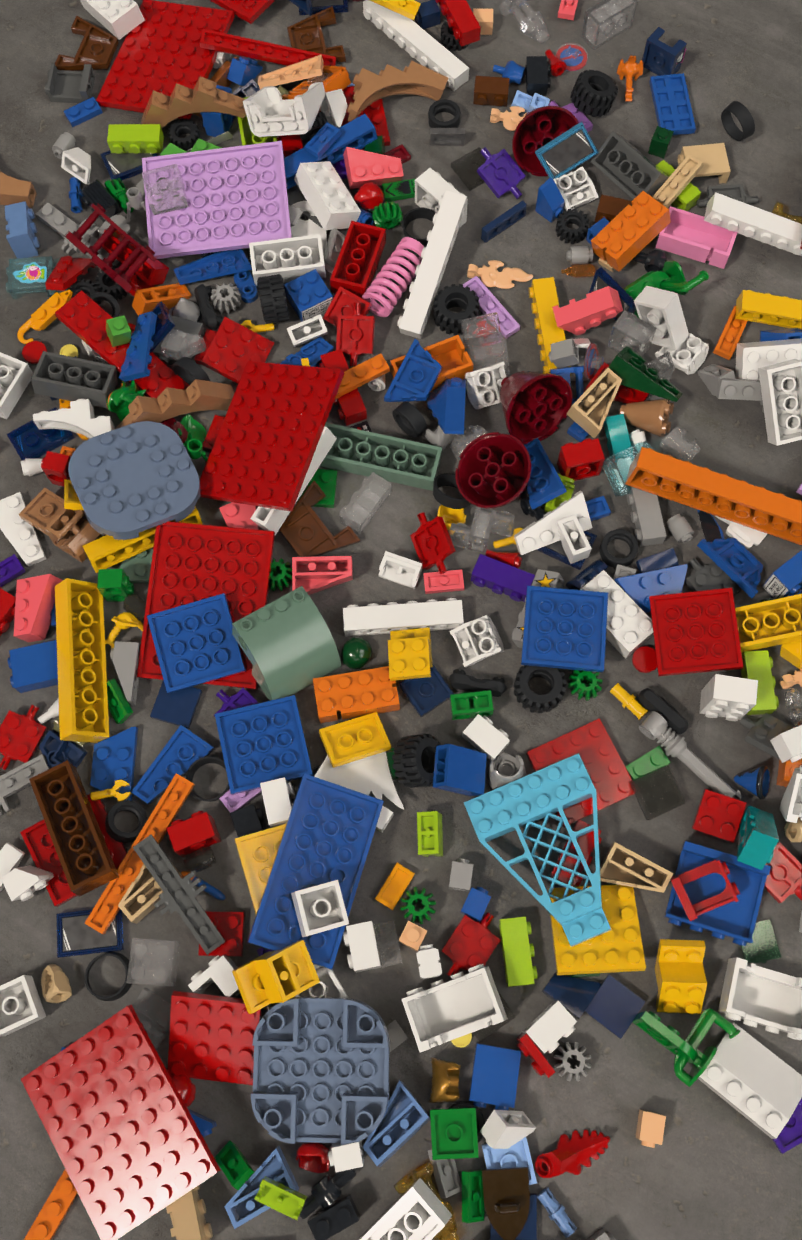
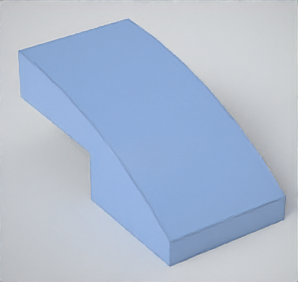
M517 90L511 106L522 107L528 113L535 108L548 106L550 99L538 93H534L532 97Z

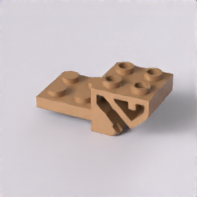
M44 488L19 513L21 519L49 536L55 546L82 563L87 558L82 546L106 535L98 533L89 524L87 519L82 518L84 510L64 509V499L47 488Z

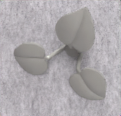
M143 179L136 187H131L126 192L129 200L126 203L127 219L122 215H114L110 218L127 234L131 229L130 225L127 224L130 222L131 207L136 210L143 207L146 211ZM105 221L102 224V226L99 229H97L98 232L102 235L104 233V230L107 229L110 226V224L107 221Z

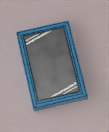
M580 122L536 150L535 153L549 178L556 179L598 154V151L583 123Z

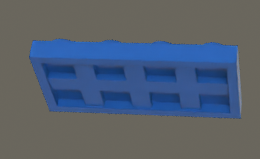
M684 73L650 76L649 83L658 126L674 131L673 135L695 133L696 126Z

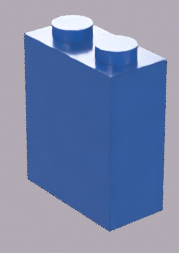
M57 640L9 650L8 665L12 669L13 675L10 676V682L17 691L23 693L58 685Z
M453 744L436 746L433 787L467 796L484 795L487 754Z
M476 1043L469 1092V1101H473L474 1106L486 1108L487 1104L496 1105V1110H509V1107H515L521 1051Z

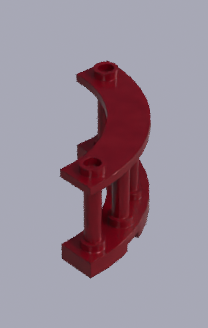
M91 203L90 207L94 209L92 214L76 232L71 233L68 231L64 237L82 253L86 254L88 252L92 256L90 259L126 292H129L132 289V286L129 284L131 282L130 279L148 258L154 262L156 261V258L153 256L155 252L147 245L144 248L104 214L106 210L100 204L94 205ZM101 216L110 226L93 246L90 245L88 248L81 242L82 236ZM117 230L124 236V239L107 258L101 260L97 256L99 254L98 251ZM131 242L136 248L118 269L113 270L111 268L113 266L112 263Z

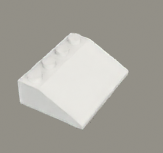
M733 1022L732 1024L737 1030H740V1033L732 1039L729 1038L730 1035L727 1032L716 1046V1054L698 1079L771 1139H776L802 1098V1075Z

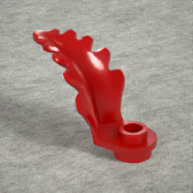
M587 1129L583 1131L582 1137L577 1130L572 1132L571 1139L566 1134H562L555 1150L543 1153L537 1157L535 1171L542 1178H552L565 1172L579 1175L581 1173V1164L585 1167H590V1157L598 1160L599 1155L597 1152L600 1154L605 1153L604 1148H608L610 1137L604 1136L602 1132L598 1135L596 1130H592L591 1135H589Z

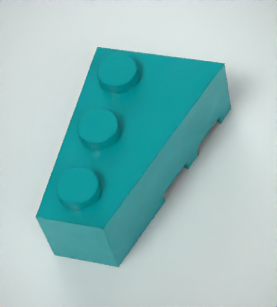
M749 805L740 823L737 861L762 870L766 863L771 862L773 850L779 841L773 814Z

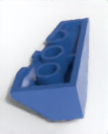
M455 377L445 380L428 396L427 407L429 410H432L433 417L438 419V424L444 434H464L466 380Z

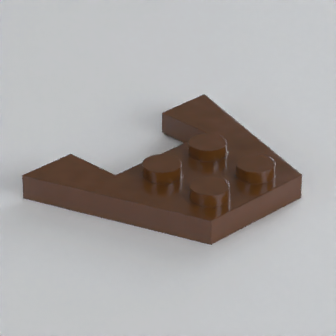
M333 6L287 27L291 47L336 57V62H346L343 45L326 48L321 26L336 24Z
M76 15L71 27L72 33L83 35L84 38L75 58L58 55L55 62L57 69L66 71L83 70L84 64H91L93 70L108 69L119 44L118 39Z
M315 481L312 482L279 529L299 557H315L360 542V539L350 526H347L333 537L311 507L326 497Z

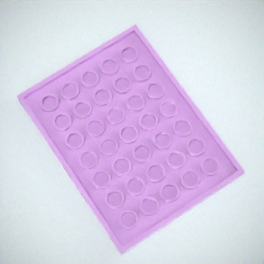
M282 141L142 158L149 247L155 252L153 256L156 259L250 248L249 243L292 238Z

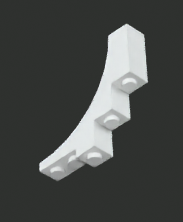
M89 399L71 401L69 409L61 408L56 411H41L40 413L33 414V421L39 430H69L82 434L89 439L115 430L110 416L94 418V408Z

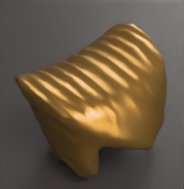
M431 1058L433 1078L429 1103L456 1101L460 1098L458 1087L461 1066L454 1062Z

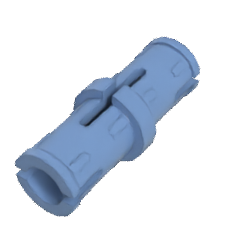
M548 1187L543 1189L537 1195V1198L549 1213L548 1217L554 1220L565 1238L569 1237L577 1230V1227L564 1211L565 1207L563 1204H559Z

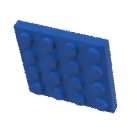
M527 585L521 665L603 672L608 593Z
M223 593L147 615L167 693L246 671L240 646L232 635L233 620L226 594Z
M295 695L215 714L232 795L261 788L260 783L285 777L288 782L302 778L304 773L313 775Z

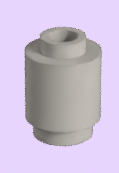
M68 132L60 134L52 146L53 154L57 158L62 159L63 151L75 147L76 139Z
M588 245L570 246V250L566 252V259L570 261V265L588 264V262L593 261V248L588 247Z
M677 514L667 521L668 529L678 543L682 542L685 544L693 538L694 530L685 517Z

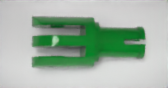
M118 178V180L105 181L106 189L127 214L126 203L129 200L126 195L127 188L122 180Z

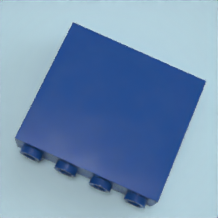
M684 841L675 876L719 858L720 862L725 861L730 871V874L727 875L730 883L735 882L740 892L739 895H736L739 901H732L699 915L697 919L689 921L672 885L664 917L669 919L668 923L681 926L682 923L690 925V930L696 932L710 931L712 932L711 936L722 940H724L725 936L732 938L733 943L746 947L747 943L752 944L763 890L771 866L765 865L760 870L737 861V856ZM711 873L684 884L692 905L721 893L726 886L724 877L718 873Z

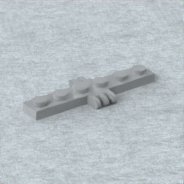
M46 203L36 213L37 218L65 238L64 244L61 247L64 252L70 256L75 252L79 253L80 250L64 235L68 231L71 233L76 232L86 219L78 225L51 204ZM94 223L82 236L83 239L81 240L88 248L90 245L93 246L98 240L95 237L99 234L97 229L100 227ZM101 247L97 256L103 260L110 254ZM117 259L112 263V265H116V268L122 264Z
M719 378L716 393L718 399L760 401V405L763 406L760 380Z
M41 754L0 776V806H3L5 812L10 811L6 800L7 797L30 786V778L50 769L44 755Z

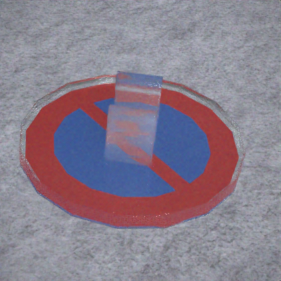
M576 43L561 45L555 53L556 57L566 63L567 71L580 70L588 61V52L584 47Z
M591 343L588 346L584 360V375L589 381L594 377L597 369L600 368V364L603 365V357L599 356V348L596 343Z

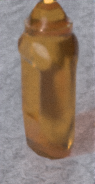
M575 264L565 270L562 269L561 273L575 278L592 277L595 275V266L593 264Z

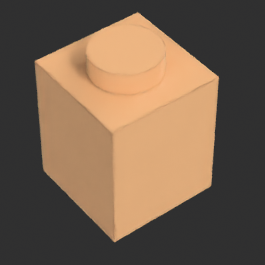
M473 8V14L481 27L480 35H492L493 9Z
M408 921L398 941L418 952L428 931Z
M639 1109L635 1138L642 1140L641 1145L655 1148V1144L662 1145L666 1116Z

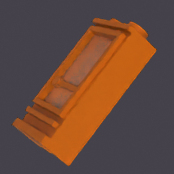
M324 65L323 75L304 80L293 88L292 91H289L288 95L284 94L282 100L294 99L295 96L304 94L308 91L309 86L315 82H323L325 92L338 89L343 90L351 84L349 73L346 67Z

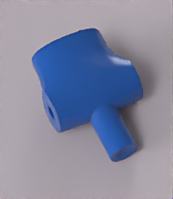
M508 61L505 67L494 65L493 72L502 74L504 78H510L509 84H521L525 67L518 65L514 61Z

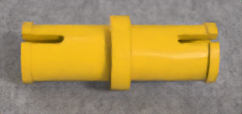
M619 683L610 690V693L622 703V707L630 710L638 720H641L647 714L648 710L635 699L636 697L633 694L630 695L621 687Z

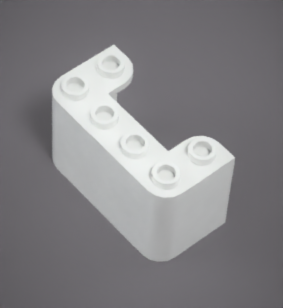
M738 957L728 959L718 1012L722 1013L725 1019L732 1021H741L742 1019L744 1020L743 1024L756 1028L757 1024L766 1026L765 1031L775 1034L783 1031L788 1033V1038L801 1041L802 978L759 967L754 963L747 964L748 960Z
M479 964L469 968V974L464 975L462 971L452 975V980L446 983L441 979L431 983L432 988L423 990V987L406 992L407 997L403 998L402 1002L419 1052L508 1019L489 966L484 967L483 964Z

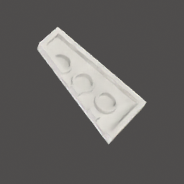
M582 491L574 494V497L568 501L565 500L552 512L549 511L543 515V518L533 522L514 535L520 555L560 541L557 521L576 515L583 531L593 528Z
M19 492L0 500V529L29 567L46 560V556L35 527L19 516V513L26 507L24 498Z

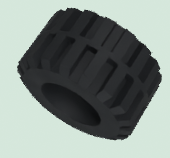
M585 70L579 74L570 95V98H572L571 102L575 108H578L580 112L586 115H591L592 117L605 116L610 111L618 94V86L604 72Z
M277 274L259 277L257 286L264 321L266 324L288 321L289 311L282 276Z
M451 284V287L445 286L444 290L438 292L434 301V320L436 326H440L442 332L445 330L446 334L449 335L450 333H454L453 335L461 333L463 335L465 331L470 332L472 327L478 322L479 298L475 296L474 290L470 291V287L466 286L464 288L462 284H459V286ZM451 307H460L464 309V311L460 313H453L448 309Z
M521 666L513 687L514 695L517 696V702L522 703L524 709L530 708V712L533 713L534 710H537L538 713H543L544 710L546 712L551 711L552 708L558 706L565 693L566 680H564V672H560L561 668ZM534 677H542L550 683L551 691L545 695L535 694L530 690L528 681Z
M431 734L402 737L396 743L397 747H394V755H392V760H394L393 769H395L396 777H399L398 781L410 788L433 786L436 746L441 745V743L437 742V738Z

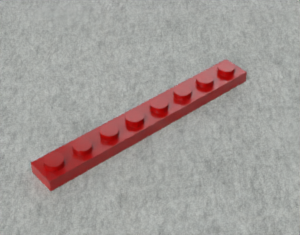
M202 29L201 48L286 66L318 55H322L323 66H335L336 57Z

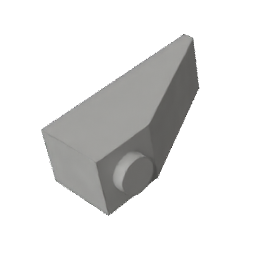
M115 641L114 648H111L110 657L127 701L132 706H136L139 683L137 671L141 645L137 642Z

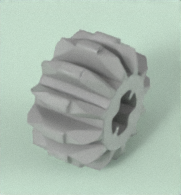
M223 282L222 286L216 284V289H212L210 299L215 310L219 309L221 314L224 311L229 314L230 310L236 312V307L240 306L242 298L237 286L233 287L231 282L228 285Z
M565 1042L566 1051L559 1046L557 1049L562 1055L554 1054L553 1058L560 1060V1063L554 1064V1068L562 1067L558 1075L562 1077L567 1072V1081H571L572 1075H574L576 1081H580L579 1072L586 1077L588 1074L583 1068H591L592 1066L589 1063H585V1060H589L591 1055L583 1056L582 1054L586 1051V1047L583 1046L578 1050V1042L573 1043L572 1049L570 1043ZM571 1055H574V1059L578 1060L577 1065H573L574 1068H570L571 1065L567 1062L568 1057L572 1058Z

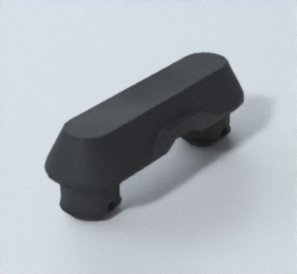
M201 284L195 288L194 294L206 326L216 330L217 327H220L223 317L221 315L216 316L213 306L209 303L208 299L209 297L211 298L212 287H205L204 284Z
M455 669L449 677L452 687L469 692L491 690V694L494 697H500L507 690L505 679L502 677L499 679L498 676L494 677L493 680L477 679L474 676L466 675L463 669L461 671Z
M643 689L639 693L640 703L650 712L655 711L663 716L668 723V728H672V731H675L676 734L686 732L688 729L687 720L668 701L651 689Z

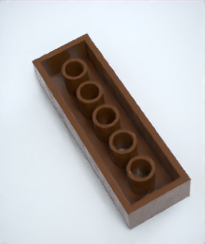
M67 760L30 778L31 786L71 892L80 897L118 878V872L76 767Z

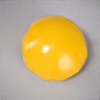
M440 505L437 516L443 517L447 530L450 531L461 529L466 522L467 515L464 514V508L452 509Z

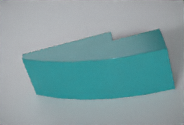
M624 414L606 417L603 427L608 440L607 448L613 468H615L619 458L630 457L631 461H633L632 448Z

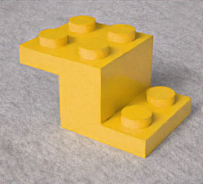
M430 627L390 631L391 640H388L390 681L431 677V667L433 665Z
M660 939L655 964L658 986L657 1012L701 1014L707 987L703 967L706 948L704 941Z
M299 940L282 950L269 951L232 971L248 1014H253L271 1003H283L320 982L304 940Z

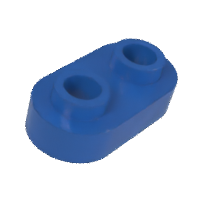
M249 271L235 273L234 282L241 293L242 301L246 303L254 302L258 298V291Z

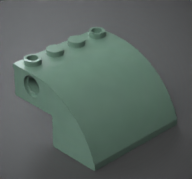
M302 586L232 623V635L252 663V675L269 701L292 696L313 684V678L325 677L341 668L339 653L331 632L318 608Z

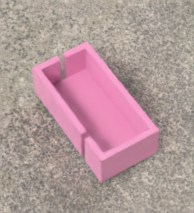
M670 206L671 223L660 232L655 248L703 263L709 261V265L724 269L738 232L729 231L723 227L704 221V216Z

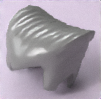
M440 426L434 432L427 429L425 434L426 439L431 445L442 447V452L453 440L462 436V434H444Z
M503 752L491 761L488 779L492 790L527 776L522 757L516 755L515 758Z

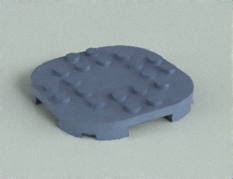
M152 421L136 422L90 438L77 447L69 461V477L89 524L98 533L113 536L114 539L127 540L139 537L138 533L174 519L176 522H179L193 512L198 499H200L199 476L182 440L174 430L161 423Z
M296 997L283 1003H278L261 1018L256 1027L252 1044L254 1046L251 1104L258 1123L262 1124L270 1136L289 1144L311 1142L341 1143V1145L359 1142L368 1137L382 1121L389 1101L390 1042L387 1028L380 1015L368 1004L352 998Z

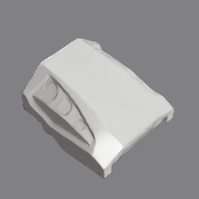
M583 166L574 172L571 171L567 175L553 179L565 201L564 209L566 212H568V209L573 210L598 198L593 182Z
M689 333V336L677 350L662 347L659 352L655 353V356L659 360L689 375L694 374L704 363L709 346L707 343L702 342L700 338Z
M504 361L466 373V391L468 399L475 409H481L501 402V382L506 377Z
M488 615L466 622L449 631L458 646L463 658L464 667L471 666L489 656L504 652L503 642L497 628Z

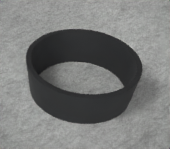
M733 101L722 111L721 120L723 127L732 139L742 141L754 134L755 124L753 117L742 103ZM731 113L739 120L743 132L734 123Z
M415 208L406 213L402 220L404 236L413 238L423 246H427V238L417 239L410 236L406 232V227L411 221L418 218H425L433 222L435 212L428 208Z
M182 357L172 365L175 375L180 376L189 385L195 379L210 381L206 372L188 357Z
M444 473L435 478L433 496L437 502L452 509H462L469 505L470 502L465 498H453L439 490V487L451 486L458 489L455 474Z
M213 756L199 758L189 767L186 779L192 782L197 769L208 763L219 764L226 770L223 760ZM229 782L225 791L221 795L213 799L201 798L196 794L194 788L192 789L190 794L201 801H216L219 800V798L222 797L229 790Z
M107 952L95 957L86 968V987L92 995L100 1000H117L124 996L132 985L133 967L130 961L120 953ZM102 956L116 957L122 962L126 971L123 986L117 993L111 996H99L92 991L89 985L90 969L94 962Z

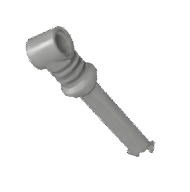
M652 711L639 725L640 731L651 740L657 739V744L661 743V747L665 746L664 750L667 756L677 757L713 791L730 797L735 795L738 799H741L740 791L733 790L687 747L684 736H679L678 734L675 736L676 732H671L672 728L670 727L667 728V721L659 713Z

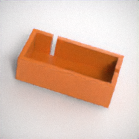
M642 191L631 201L632 206L628 204L591 240L593 253L603 261L607 260V264L618 272L671 223L669 209L645 191Z
M459 335L423 348L442 366V370L431 392L445 380L455 377L463 380L467 372L473 371L474 364L468 352L465 351ZM406 355L390 361L393 378Z
M389 666L313 678L320 723L338 721L337 711H341L342 720L374 712L380 714L400 710L396 680L390 681Z

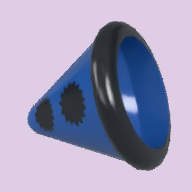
M762 765L759 768L736 775L734 781L760 800L766 798L769 790V768L766 765Z

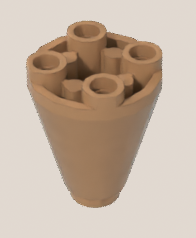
M668 399L627 403L621 406L620 414H624L626 423L663 437L664 434L670 432L671 422H668L669 414L673 413L674 403H670Z

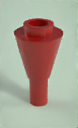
M550 49L547 50L545 55L550 64L551 74L555 77L562 75L566 70V63L556 57Z
M487 550L485 555L518 569L522 562L520 553H498Z

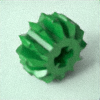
M394 201L380 203L372 211L376 227L389 230L390 228H395L396 225H400V222L403 220L401 208Z
M273 558L269 587L271 586L272 591H275L277 587L282 591V586L288 588L290 586L288 581H292V568H290V563H284L282 558L278 562Z
M574 670V675L569 676L571 682L568 684V688L573 689L572 695L579 694L578 700H581L582 696H584L585 700L589 701L590 696L596 698L597 692L602 690L600 684H602L603 680L597 678L599 672L593 674L592 671ZM582 681H585L586 684H589L588 687H585V684L582 683Z
M414 887L415 895H412L410 891H406V895L410 899L402 898L401 902L408 905L400 907L401 911L408 910L404 918L407 919L412 915L411 922L415 923L417 917L419 918L420 925L423 924V916L426 920L430 921L431 917L427 912L431 914L436 912L435 909L429 908V906L436 905V901H428L433 897V894L429 893L425 897V888L421 890V894H418L417 887ZM417 900L422 901V906H424V909L421 910L420 908L419 912L415 911V906L412 905L414 902L417 903Z

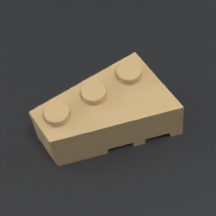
M607 368L567 412V415L594 439L603 427L602 425L608 415L622 379L611 369Z
M612 842L600 866L601 882L662 893L665 892L674 874L616 842Z
M144 864L135 881L132 882L118 904V907L127 918L135 924L139 923L155 908L153 904L160 900L159 895L163 892Z
M200 1184L166 1206L167 1214H170L173 1228L170 1229L171 1237L176 1236V1240H211L210 1238L213 1237L211 1225L206 1223L204 1216L206 1213L205 1202L199 1198L198 1194Z

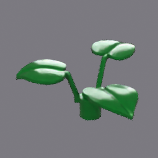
M187 414L180 421L189 433L184 446L187 447L190 458L198 459L202 456L205 462H207L206 453L202 451V444L207 436L206 429L190 414ZM179 428V429H178V432H179V435H180V437H181L182 431H181L180 428Z

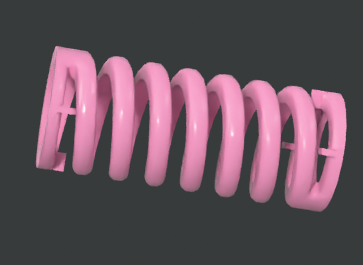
M410 237L401 239L395 251L392 252L391 257L387 259L386 264L377 274L376 279L372 281L371 286L362 295V299L372 304L369 311L380 317H388L397 304V300L402 297V293L411 284L412 278L416 277V267L418 264H421V253L424 248L420 242ZM407 249H410V250L416 252V253L419 255V257H416L413 253L409 252ZM400 264L403 265L404 267H406L410 272H408V271H406L404 268H402V267L400 266ZM395 271L400 273L404 278H401L399 275H397ZM391 279L395 280L400 286L392 282ZM387 287L391 288L395 293L391 292ZM375 299H376L377 301H379L384 307H382L381 305H379V304L375 301Z

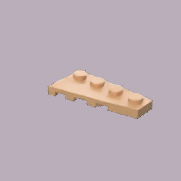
M322 55L260 75L258 77L259 88L282 85L323 75L324 61Z

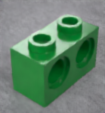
M99 569L97 588L106 601H131V595L134 594V584L130 582L129 576L125 574L124 570Z
M491 690L450 695L452 720L475 718L478 714L482 717L492 716L494 709Z

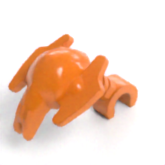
M630 55L625 63L621 59L617 68L620 80H623V76L626 78L625 102H632V92L634 90L632 88V77L636 81L643 74V61L640 60L639 64H637L636 56Z

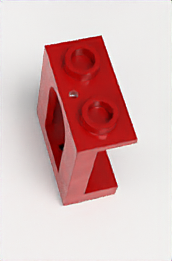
M716 858L671 878V882L689 921L697 919L699 915L732 901H739L736 895H739L740 892L735 882L730 883L727 877L730 871L725 861L720 862L719 858ZM711 873H718L724 877L726 886L721 893L692 905L684 884Z

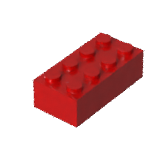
M351 221L330 278L332 293H336L341 286L362 298L367 288L371 286L386 244V229Z

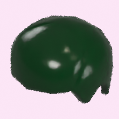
M354 637L346 641L341 651L343 663L352 669H360L369 662L372 655L370 643L361 637Z

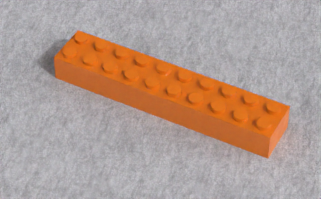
M641 447L630 465L625 482L628 486L802 545L801 500L792 499L781 493L766 490L764 487L751 485L744 480L731 478L726 474L711 471L706 467H699L689 461L673 458L671 455L656 452L651 448Z

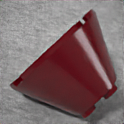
M558 106L538 107L526 113L525 117L516 127L512 139V151L518 165L532 175L548 176L535 151L579 123L577 118L567 109Z
M522 371L505 377L501 382L500 399L507 430L510 435H513L522 443L527 444L536 438L539 441L548 438L559 429L557 426L563 417L567 418V412L572 405V390L569 383L561 376L551 373Z
M499 432L484 434L474 439L461 453V459L455 471V478L460 493L471 504L486 509L502 507L516 500L526 490L531 474V458L524 444L513 435L501 434Z

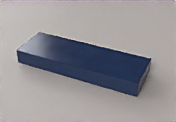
M522 200L484 226L481 232V240L484 243L488 242L525 217L527 204Z

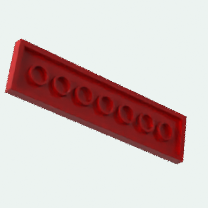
M81 290L55 312V316L110 365L116 366L117 371L121 373V367L124 364L126 351L130 343L112 347L106 333V320L113 317ZM151 351L149 355L152 356V361L148 364L150 376L134 379L136 388L140 391L146 389L144 395L151 398H157L167 387L186 390L190 386L180 376L175 375L173 370Z

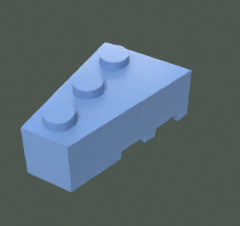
M26 201L6 205L5 219L8 221L6 230H9L10 233L6 235V239L18 260L38 256L37 248L40 247L38 238L35 237L37 228L32 219H35L32 208L28 207Z
M399 1080L396 1085V1089L388 1101L382 1121L368 1136L363 1145V1149L376 1166L379 1167L388 1161L430 1121L429 1114L402 1081Z
M280 1146L269 1155L224 1206L234 1229L270 1209V1207L254 1200L259 1191L261 1181L265 1176L297 1192L300 1189Z

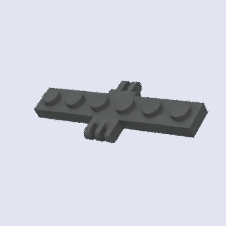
M152 834L135 845L133 849L163 890L159 895L160 900L153 904L157 908L164 903L165 907L159 911L160 915L168 910L170 913L176 910L207 955L223 944L225 939L195 898L196 895L207 888L205 884L201 885L198 889L195 885L202 881L200 877L193 882L190 878L194 877L197 872L193 870L182 878Z

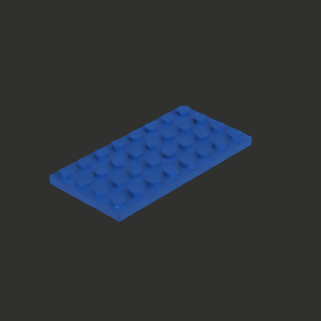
M305 773L303 774L247 941L248 943L276 951L282 950L299 940H304L312 963L330 970L333 969L346 925L302 937L291 893L338 880L347 917H349L384 803L383 800Z

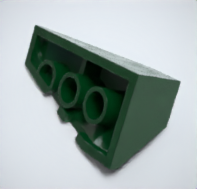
M628 346L620 351L608 368L622 379L620 385L677 402L683 395L667 379H661L655 368L651 369L644 364L646 360Z

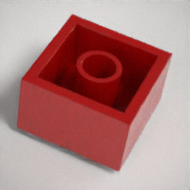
M588 438L579 443H567L561 446L557 461L560 475L571 478L574 481L600 475L605 457L599 439Z
M198 811L191 815L192 818L185 821L183 819L176 820L171 823L170 827L166 828L175 853L185 857L222 841L214 818L208 812Z

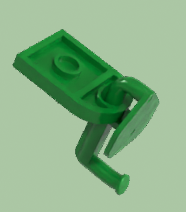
M667 260L662 271H650L618 291L621 299L629 306L627 314L630 324L635 325L640 322L634 300L646 286L685 295L703 281L708 280L709 274L702 270L699 272V275L686 282L679 263Z
M707 1008L702 1012L685 1040L679 1037L680 1033L670 1025L666 1027L660 1022L661 1018L652 1011L638 1013L633 1020L636 1026L675 1055L674 1072L679 1080L688 1087L706 1070L716 1054L717 1048L715 1046L706 1047L702 1052L697 1049L713 1022L730 1035V1039L740 1033V1030H737L731 1022L711 1008ZM687 1062L694 1064L690 1074L683 1070Z

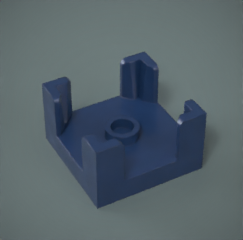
M660 27L646 41L642 58L643 67L658 76L676 74L681 67L680 62L676 64L677 59L686 49L687 43L678 40L673 47H670L661 42L659 38L665 33V30Z

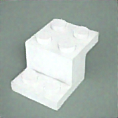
M218 955L208 963L209 968L203 972L200 970L191 977L192 982L188 985L192 992L202 993L215 982L226 997L236 998L240 991L232 971L238 967L230 957L224 955L219 957Z

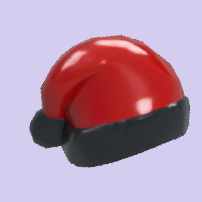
M372 182L363 184L353 197L360 209L371 214L374 207L385 202L383 191Z

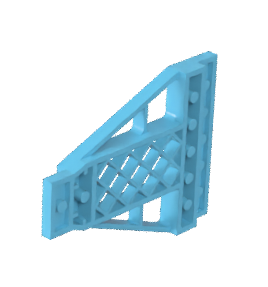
M579 753L464 802L480 843L563 927L571 947L611 931V927L602 909L597 792ZM592 797L594 824L577 832L572 831L563 809ZM559 812L561 817L554 815V813ZM549 817L560 821L556 831L546 828ZM542 818H545V819H544V822H543V824H542V826L539 825V824L533 823V822L538 821V820H540V819H542ZM563 823L569 836L559 833ZM530 825L540 829L537 839L526 836ZM526 826L522 834L520 828ZM516 830L525 852L523 855L505 862L487 842ZM544 831L554 834L551 845L540 841ZM594 831L595 873H591L577 842L578 837ZM558 836L568 840L565 851L554 847ZM525 839L535 843L532 852H530ZM571 843H573L578 856L568 852ZM538 844L549 848L545 859L534 855ZM552 850L563 854L559 864L548 861ZM566 855L577 859L574 870L563 866ZM534 859L543 862L540 872L537 869ZM528 860L543 895L539 896L511 866ZM580 862L582 863L587 876L577 872ZM547 864L557 867L554 879L543 875ZM561 870L572 874L568 884L557 880ZM575 875L586 879L582 890L571 886ZM542 878L552 882L548 892ZM589 881H590V883H591L592 886L589 887V888H587V886H588V884H589ZM555 884L566 888L562 899L551 895ZM569 890L577 892L567 897Z

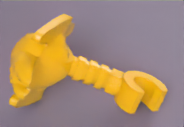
M123 612L118 616H114L111 621H114L116 626L109 633L105 644H109L111 648H114L115 638L121 629L138 627L143 631V623L130 612Z

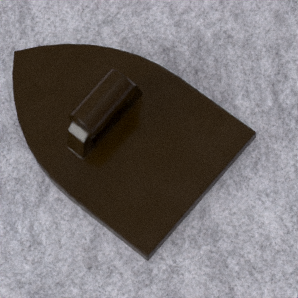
M528 1167L482 1170L484 1205L489 1221L504 1240H515L522 1231L529 1214Z

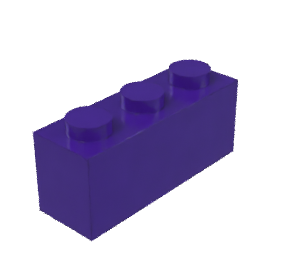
M482 554L479 555L471 574V581L476 586L488 587L494 593L500 595L503 593L517 602H525L527 585L532 586L535 578L534 574Z

